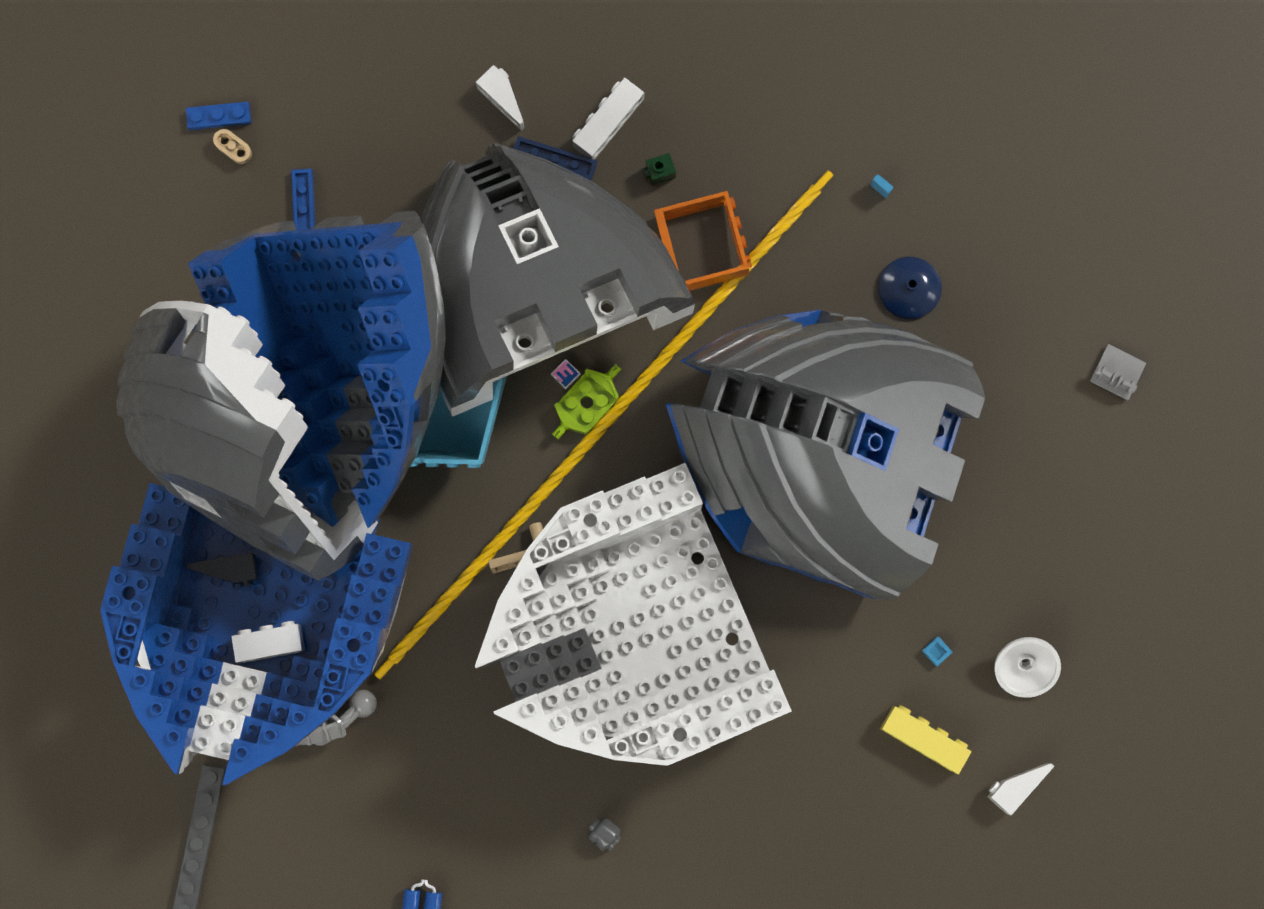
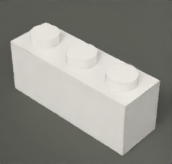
M295 621L281 623L282 627L273 628V625L259 627L260 631L251 632V629L237 631L238 635L231 636L235 662L246 663L305 652L302 626L295 624Z

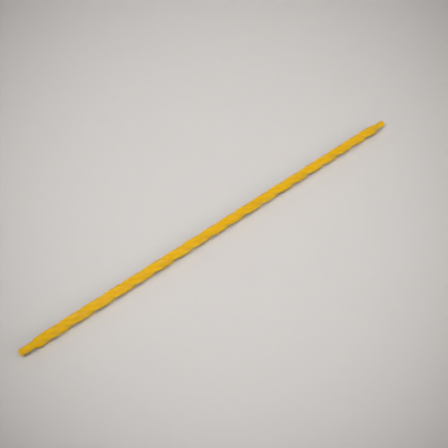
M827 170L814 185L812 184L789 209L787 214L778 221L766 237L751 251L749 256L752 267L749 268V272L757 265L761 257L774 246L782 234L801 216L804 209L811 205L820 195V190L834 176L832 172ZM746 276L725 281L714 292L700 311L687 322L679 334L669 342L658 357L637 378L635 383L625 391L614 406L597 422L591 432L578 443L569 456L551 473L546 482L533 493L525 505L506 523L501 532L488 543L480 555L461 573L456 582L443 593L435 605L416 623L411 632L398 643L389 654L388 659L374 673L376 677L381 680L394 664L397 665L402 660L407 651L420 640L429 627L446 611L452 601L464 591L474 577L489 563L488 560H491L497 551L507 543L518 528L540 506L542 501L561 483L564 476L578 464L586 452L596 444L607 429L628 408L630 403L641 394L651 380L669 363L674 354L687 343L696 329L704 324L718 305L731 294L739 282Z

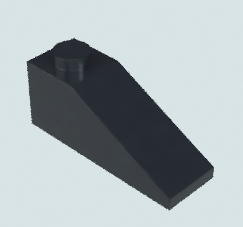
M254 553L186 564V568L189 570L240 584L241 587L253 586L255 581H260L256 555Z

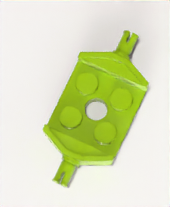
M614 364L605 374L586 369L585 373L562 399L555 403V409L561 420L558 428L552 433L556 439L559 440L566 430L587 434L619 399L613 384V378L622 370L617 364ZM583 398H591L593 405L590 408H583L581 406Z

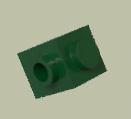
M670 153L646 160L643 172L646 180L650 179L652 185L676 178V170Z

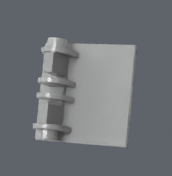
M1108 344L1090 382L1129 400L1131 394L1137 389L1136 384L1145 368L1146 362Z

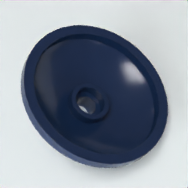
M902 257L894 260L884 269L878 283V293L884 307L893 315L903 319H917L929 314L938 304L942 292L941 280L935 268L925 260L917 257ZM912 281L916 284V287L911 288L908 283Z

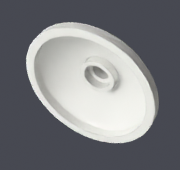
M1024 637L1008 643L1001 649L995 660L994 671L998 683L1008 693L1018 697H1035L1047 692L1055 685L1060 676L1061 662L1057 651L1048 642L1039 638Z

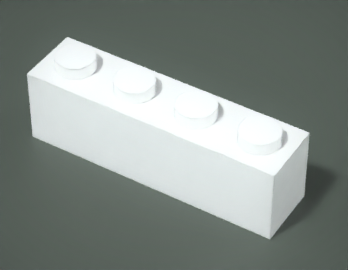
M626 78L621 83L618 81L613 86L612 94L608 98L604 97L598 105V111L595 114L591 113L585 121L586 125L582 130L578 129L573 135V148L585 157L595 160L644 100V92Z

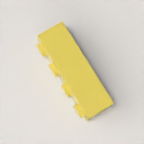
M899 705L898 708L892 706L880 729L949 771L959 774L972 752L967 749L968 745L959 739H956V741L948 738L949 733L939 727L936 730L929 727L930 722L920 716L917 719L910 715L911 711L904 706Z

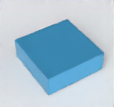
M878 174L870 184L884 198H887L893 190V186Z
M939 636L921 650L936 667L953 653Z

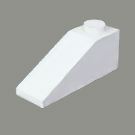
M493 65L476 81L477 89L522 131L524 129V122L508 79L509 75L502 68L498 69Z
M1045 763L1001 780L1000 783L996 781L990 787L989 791L991 793L987 797L1004 813L1012 815L1053 769L1054 765Z

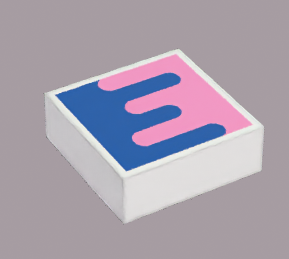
M566 359L551 373V376L565 390L581 375Z

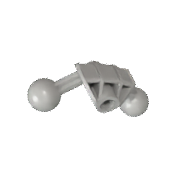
M368 690L354 692L349 699V709L338 718L334 714L296 746H310L312 744L322 746L331 742V740L345 737L347 735L345 729L357 717L366 718L374 713L377 706L375 696Z

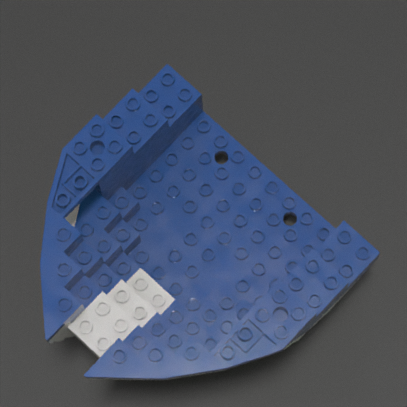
M149 483L139 524L131 523L120 567L112 565L100 612L113 664L135 716L174 774L182 773L197 753L228 760L222 784L228 785L290 751L332 717L372 674L377 660L383 653L385 642L397 612L413 545L408 542L366 533L362 549L349 564H345L339 570L317 581L237 537L171 494L164 486ZM254 553L256 555L260 581H255L253 586L241 587L240 584L189 570L186 568V564ZM295 621V624L302 626L305 652L246 663L235 662L231 636L238 635L237 631L251 629V632L260 631L259 627L273 625V628L282 627L281 623ZM137 660H138V662H139V664H140L141 667L136 666Z

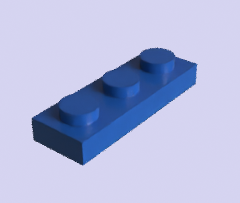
M248 101L186 108L187 128L189 130L252 124L250 103Z

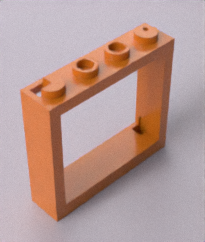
M728 191L654 210L662 243L667 248L678 269L666 221L720 206L725 208L740 267L687 280L685 283L690 291L749 275V268L752 267L749 255L745 256L744 248H747L745 237L739 234L738 229L742 228L739 216H734L733 210L736 209L733 197H729Z

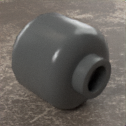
M604 818L601 821L596 819L588 828L592 831L589 834V840L601 851L607 849L611 851L621 839L619 836L621 833L620 828L609 818Z

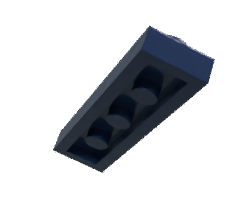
M520 136L517 137L514 146L516 150L549 160L591 181L598 164L597 160Z

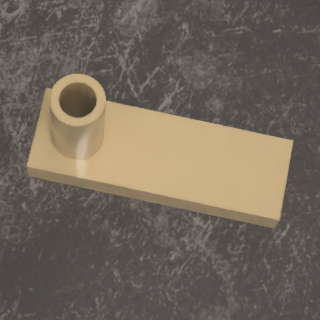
M540 522L529 525L533 541L543 530L542 523ZM526 550L488 560L492 573L516 568Z

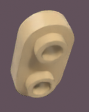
M221 129L214 134L213 142L217 149L234 162L245 164L251 159L252 151L248 144L231 131ZM224 139H228L229 141L227 144H222V141ZM244 151V156L239 157V152Z

